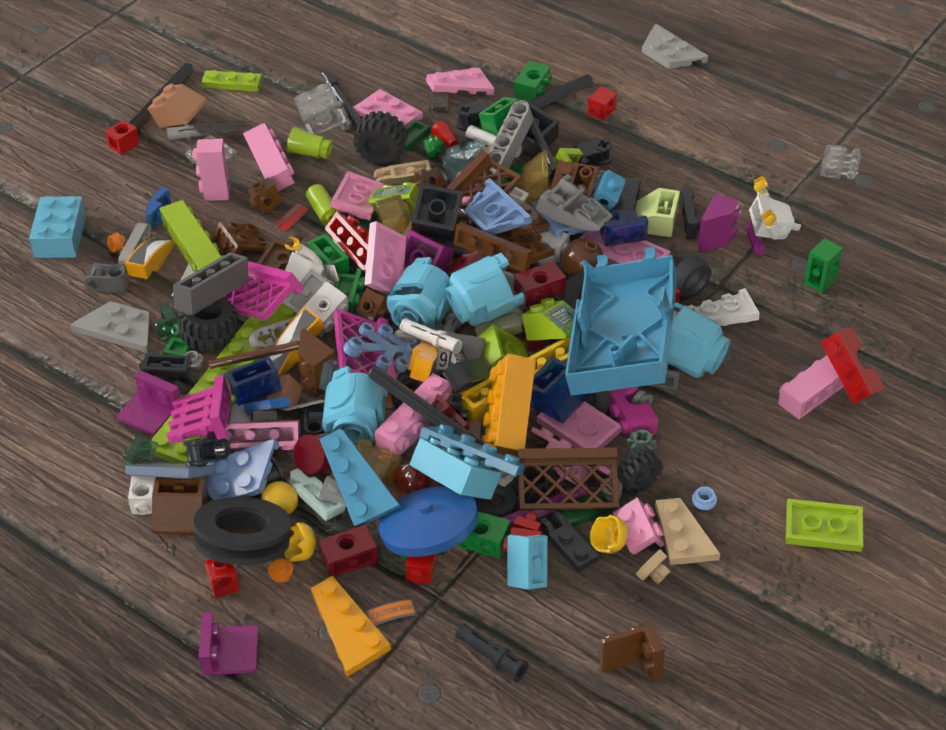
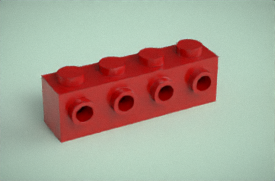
M336 212L325 230L366 273L369 231L358 225L359 221L352 215L346 217Z

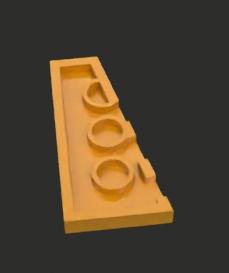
M333 576L311 588L313 599L322 620L325 622L328 634L334 643L347 677L391 650L390 643Z

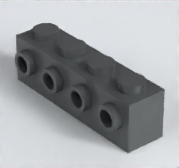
M229 252L173 284L174 309L184 312L186 315L197 314L200 310L210 306L213 302L249 281L248 258Z

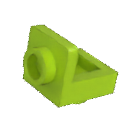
M560 148L554 161L556 165H558L559 160L578 163L583 153L579 148Z

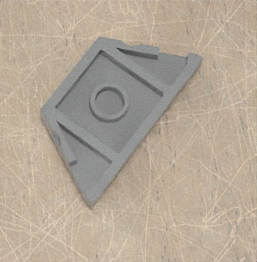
M657 24L653 26L642 46V53L668 69L690 66L692 61L701 60L702 63L708 62L707 54Z
M110 301L70 325L72 332L146 353L149 351L150 313L148 311Z

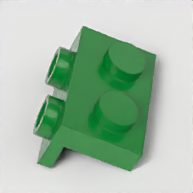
M357 268L356 275L337 272L339 281L334 282V287L347 296L349 303L347 312L355 314L356 307L359 306V300L362 297L360 292L366 286L362 268Z

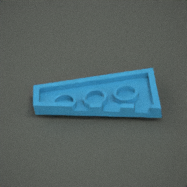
M440 424V426L423 427L420 433V437L427 440L432 437L440 439L439 445L446 448L450 447L456 450L462 448L463 455L480 460L483 457L485 458V464L511 475H522L525 465L519 463L520 459L507 453L503 456L497 453L498 449L485 443L482 446L475 443L476 439L470 435L462 434L460 436L453 433L454 428L448 425Z
M339 429L320 439L354 527L363 526L402 507L343 429Z

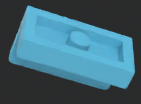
M508 535V586L528 590L547 587V536Z

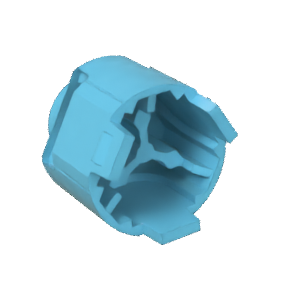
M502 253L492 257L487 256L451 274L449 279L450 286L445 288V293L454 314L461 323L468 321L470 325L475 326L485 321L489 322L524 303L523 293L515 296L512 294L502 268L509 265V262Z
M431 257L416 258L413 264L404 270L387 297L388 311L391 313L393 322L399 328L402 320L408 318L411 321L435 330L451 307L445 293V288L450 286V277L438 267L430 265L432 262Z
M676 302L674 309L678 312V315L672 323L668 364L694 378L703 377L706 372L713 375L721 365L731 340L723 336L721 326L717 322Z
M349 366L335 371L325 393L322 420L324 432L331 434L339 429H343L358 449L376 442L375 431L385 422L387 390L371 380L368 374L351 373Z

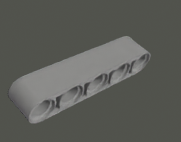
M520 100L512 105L488 152L492 160L507 168H510L533 122V115L526 101ZM492 167L486 175L497 174L498 170ZM498 179L492 180L494 183L499 185Z

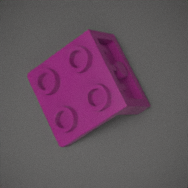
M139 371L134 376L138 393L116 417L118 421L154 436L171 416V411L175 409L173 401L180 398L179 389L176 385Z
M213 612L202 613L199 661L202 674L255 673L257 671L258 627L256 625L220 627L219 622H214Z

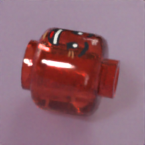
M410 462L396 469L394 483L397 490L407 495L417 490L429 488L430 477L410 466Z

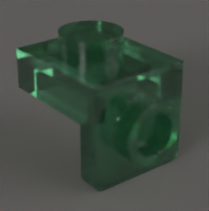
M167 301L160 303L159 309L162 320L155 322L158 339L163 340L180 333L178 325L179 315L177 310L171 308Z
M136 435L131 447L127 446L123 455V460H126L125 466L137 464L138 460L151 463L158 443Z

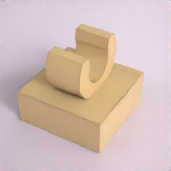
M659 549L639 569L636 575L642 581L650 575L653 581L659 584L670 573L669 569L661 564L667 556Z

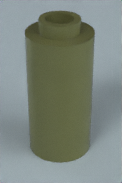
M518 311L474 326L477 337L492 324L511 335L524 332L522 314L519 315Z

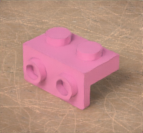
M636 498L613 512L614 516H618L626 522L628 529L626 544L633 555L654 542L659 547L665 545L661 537L664 535V532L660 525L654 522L653 517L655 513L648 503L644 505Z

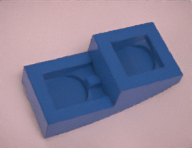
M163 186L153 195L146 208L147 224L151 225L152 230L162 222L159 208L172 204L169 189Z

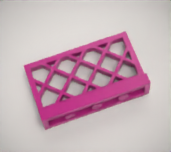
M248 261L249 281L228 293L222 299L230 301V304L235 306L236 313L266 321L290 293L299 295L304 287L292 272Z
M336 308L333 316L339 369L346 367V363H349L354 368L351 369V373L369 375L367 370H371L376 366V360L384 353L362 351L358 357L365 365L362 367L355 360L357 358H352L344 352L343 346L348 338L343 333H346L350 338L358 337L362 341L366 340L368 343H375L368 337L358 336L352 329L359 333L362 323L368 322L373 325L374 333L378 335L377 331L382 324L389 325L388 320L380 317L377 322ZM342 319L346 320L350 325H347ZM367 354L373 360V362H371L365 355ZM392 358L391 365L385 372L396 379L394 360Z

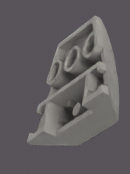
M569 174L565 175L552 190L548 189L540 196L536 206L537 211L557 222L574 228L599 231L612 218V215L598 201L588 198L583 194L585 189L582 186L577 188L570 181L572 177Z

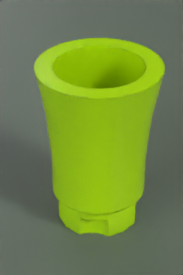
M294 126L289 134L287 153L327 159L331 155L333 141Z

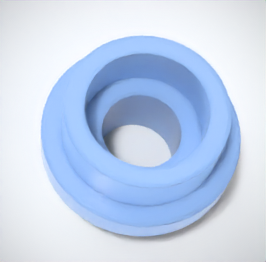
M700 487L693 493L692 502L698 509L710 510L715 507L717 496L711 488Z

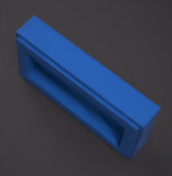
M289 397L243 404L244 413L289 407L290 400Z

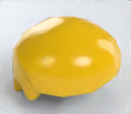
M276 481L267 485L264 492L261 493L262 500L278 505L288 515L292 514L298 505L297 492L291 485L283 481Z
M618 516L598 517L591 528V545L599 552H618L627 542L628 529L626 522Z
M303 522L296 523L295 526L290 527L294 534L290 536L289 547L284 552L286 559L290 562L308 560L316 548V537L313 529Z

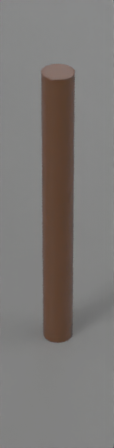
M299 341L209 360L210 369L296 351L299 350Z

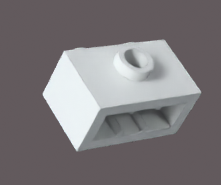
M327 281L304 306L320 317L325 326L318 336L322 337L325 332L328 333L333 328V313L336 308L346 312L349 308L347 296Z

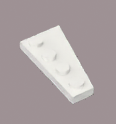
M746 288L739 290V293L733 296L730 293L722 295L720 300L714 302L710 299L703 301L701 306L698 307L693 305L687 306L714 320L720 326L759 320V311ZM675 310L673 313V321L678 315V312H676Z

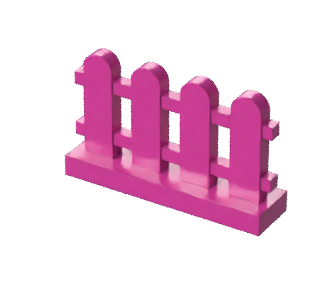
M224 375L215 377L214 388L209 387L204 391L186 394L173 401L175 409L170 413L173 420L169 422L171 431L167 433L170 443H180L185 439L201 434L202 436L207 435L211 431L215 432L217 440L227 437L232 394Z

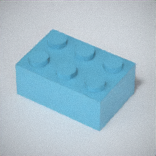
M82 196L40 197L29 236L34 258L77 257L86 219Z
M432 437L430 440L419 439L409 464L410 466L460 495L491 500L502 472L485 464L484 459L478 460L463 455L462 450L459 448L456 450L439 445L440 439Z

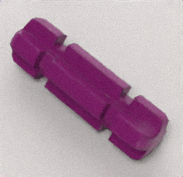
M747 222L745 224V231L748 234L753 253L757 256L763 255L765 253V245L762 237L756 236L753 223Z

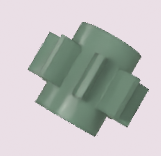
M641 429L631 432V437L627 439L626 448H630V452L633 450L637 452V448L640 447L642 449L647 447L653 451L656 450L657 441L653 440V433Z

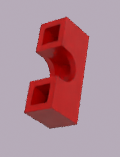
M852 327L836 332L820 342L853 404L885 389L875 369H866L860 364L857 358V350L863 346Z

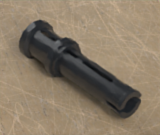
M465 623L461 624L456 630L455 637L488 658L495 669L503 670L509 674L514 682L520 681L526 674L529 662L525 659L520 660L511 654L510 649L500 648Z

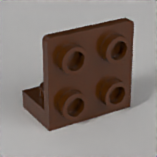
M220 221L211 239L212 244L216 243L220 256L226 255L229 252L242 255L243 250L265 252L269 246L267 240L258 231V228L250 223L238 224L233 221Z
M653 624L636 626L629 631L619 634L613 633L603 638L600 659L601 671L604 673L639 662L643 673L648 674L651 682L661 680L665 648Z

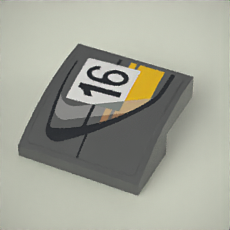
M447 333L448 336L460 339L462 341V348L457 354L444 348L437 349L438 355L433 373L446 370L449 366L460 361L483 357L486 339Z

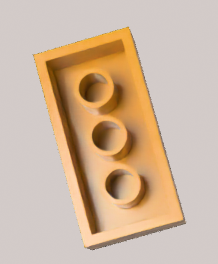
M507 354L490 371L489 381H492V385L486 397V403L489 404L483 420V426H486V430L481 440L486 444L496 447L498 449L497 453L503 456L507 453L517 457L518 449H525L536 360L513 354Z

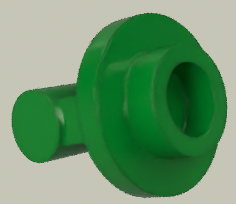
M431 134L428 136L429 139L423 142L429 158L434 157L437 152H442V146L444 145L439 136Z

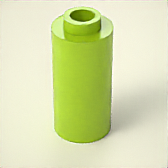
M316 184L307 190V200L321 222L327 226L335 213H340V211L330 207L332 199L322 185Z

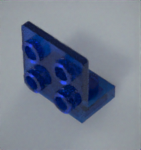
M635 210L610 213L612 218L604 222V226L599 230L605 247L647 240L648 219L646 215L638 216Z

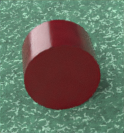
M329 434L304 435L298 439L294 447V460L302 472L312 474L332 471L320 442L321 438Z

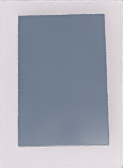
M149 462L125 466V474L129 476L189 479L214 475L215 465L186 466V463Z

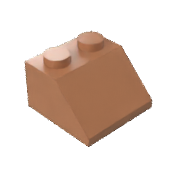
M170 84L163 89L160 96L153 99V103L148 110L159 128L188 124L207 103V99L183 84Z

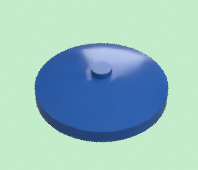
M446 486L429 487L417 490L398 499L397 501L402 507L381 517L379 533L383 544L391 552L409 557L428 556L448 550L466 539L475 529L479 513L473 497L460 495Z

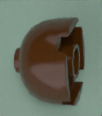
M582 238L576 239L564 248L560 256L562 258L560 264L564 271L573 277L584 271L583 260L596 267V264H598L597 256L604 254L595 242Z

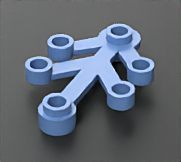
M363 322L359 328V333L375 343H365L358 337H352L343 346L344 352L352 358H358L362 351L384 353L375 362V365L383 371L389 368L393 356L400 354L401 357H398L394 366L398 371L405 372L408 369L413 349L417 344L402 341L392 334L393 329L387 324L380 326L377 335L374 333L375 329L372 324Z

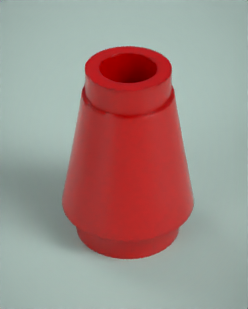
M438 121L433 125V135L439 136L444 145L449 149H454L458 145L459 141L449 123Z

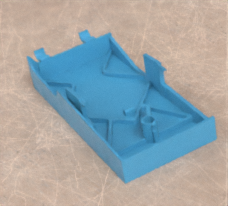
M655 247L645 248L644 260L608 265L606 254L597 256L598 264H596V267H593L586 260H583L584 282L580 301L579 299L576 301L565 373L571 396L666 383L678 277L673 256L656 258Z

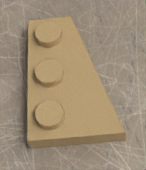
M681 498L656 500L655 508L660 527L664 532L663 540L670 565L720 560L719 551Z

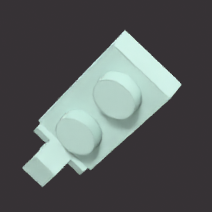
M298 468L290 471L289 484L325 521L345 512V504L333 503L320 498L323 483L315 476L308 478Z

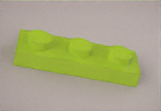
M206 70L201 83L202 88L258 92L262 83V74Z

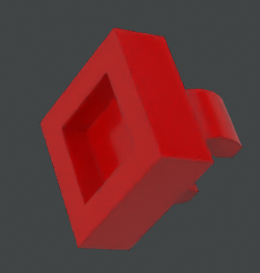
M528 512L526 518L517 516L513 527L540 531L541 523L536 522L538 514Z

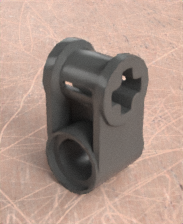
M94 263L90 268V275L84 280L86 288L94 292L123 293L129 288L125 268L119 264Z

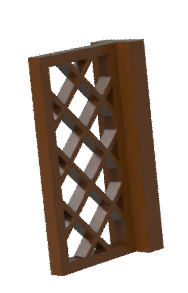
M482 150L446 188L463 191V197L470 196V202L462 203L461 209H466L469 203L474 200L473 195H476L477 192L482 193L486 188L485 182L487 179H498V186L507 195L523 179L521 175L492 160L489 153ZM492 167L498 170L497 174L486 175ZM502 178H513L510 183L502 184ZM484 182V188L473 189L477 183ZM459 214L457 224L460 223V221H466L470 219L467 217V215L460 216Z
M462 222L456 224L454 245L471 252L480 251L484 257H492L502 253L509 262L508 267L520 272L530 269V264L555 254L554 248L539 242L536 243L534 240L523 236L511 238L505 231L492 235L480 230L476 225L469 226Z
M617 447L518 449L517 457L520 459L519 463L525 465V467H534L540 473L532 482L524 476V470L522 475H518L519 511L619 509ZM600 466H611V476L606 481L596 473ZM551 467H558L565 473L557 482L546 473ZM575 467H583L589 472L581 482L571 473ZM542 476L553 485L545 494L535 486ZM567 476L577 484L569 494L559 485ZM591 476L602 484L595 493H592L584 485ZM524 482L528 485V487L525 490ZM604 487L613 494V502L603 503L597 497ZM555 488L566 497L561 503H553L547 497ZM579 488L583 489L590 496L585 503H578L572 497ZM530 489L534 490L541 497L535 504H525L524 495Z

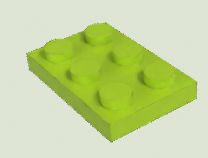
M787 499L785 544L862 552L863 507Z

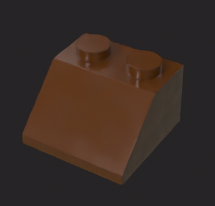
M303 328L300 331L298 351L301 385L304 390L319 397L326 392L327 385L332 381L333 373L337 371L335 351Z

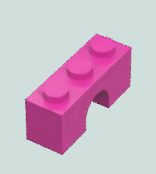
M638 387L609 390L611 395L610 413L622 425L621 432L630 438L631 432L641 429L653 433V435L657 434L658 418L649 403L641 405L631 404L638 391Z

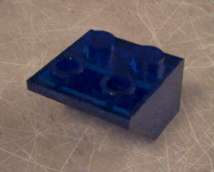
M270 356L222 374L225 376L231 394L238 406L282 390L278 370Z
M551 357L534 374L530 406L563 424L590 397V393L571 396L565 377L567 364L555 357Z

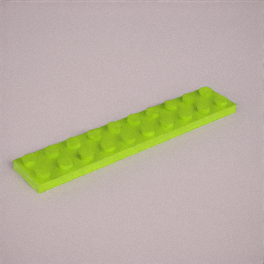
M281 303L266 321L249 317L236 333L234 339H231V342L217 358L253 351L254 349L249 344L251 333L259 328L296 317L297 314L284 305V303ZM274 329V334L279 339L282 333L279 329ZM267 336L258 338L259 341L263 342L268 339ZM267 357L214 369L209 367L188 394L204 391L209 387L214 388L215 377L224 375L232 394L231 412L233 405L240 401L265 368L264 363ZM170 416L148 443L146 451L150 455L172 463H185L188 461L186 446L183 445V442L170 443L167 438V433L171 431L169 422L173 420L172 416ZM202 434L185 440L201 439Z

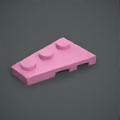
M480 68L427 74L426 82L433 92L457 93L458 90L469 91V94L484 91L487 95H494L493 86Z

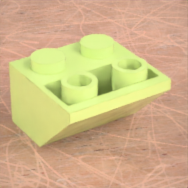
M658 188L639 199L636 203L630 231L672 237L678 212L680 191Z

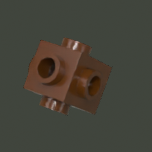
M437 166L428 171L425 168L414 173L415 178L409 181L416 183L419 188L420 183L438 187L446 185Z
M269 178L254 183L247 190L251 196L248 198L251 206L254 209L258 208L262 214L273 210L276 205L283 202L276 186Z
M366 288L364 295L359 300L356 312L362 315L363 318L377 322L380 317L387 319L390 315L387 308L388 296L377 290Z

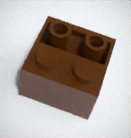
M559 160L550 190L557 186L565 175L569 174L572 177L570 181L577 188L582 186L585 189L583 194L591 198L600 168Z
M205 477L189 479L155 478L152 493L153 534H193L194 515L199 508L208 503L209 495Z

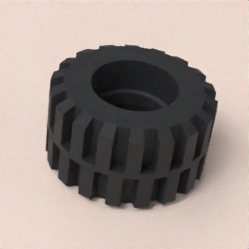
M373 111L370 114L364 115L353 138V146L356 147L355 151L360 153L362 159L365 158L367 162H373L374 165L382 164L387 166L388 163L391 165L398 161L408 138L407 128L403 127L404 123L399 121L398 117L391 116V113L388 112L385 114L383 111H378L377 113Z
M220 298L194 315H186L181 311L179 313L182 341L187 346L191 345L192 349H199V351L221 350L236 336L237 313L235 306L230 304L228 300Z

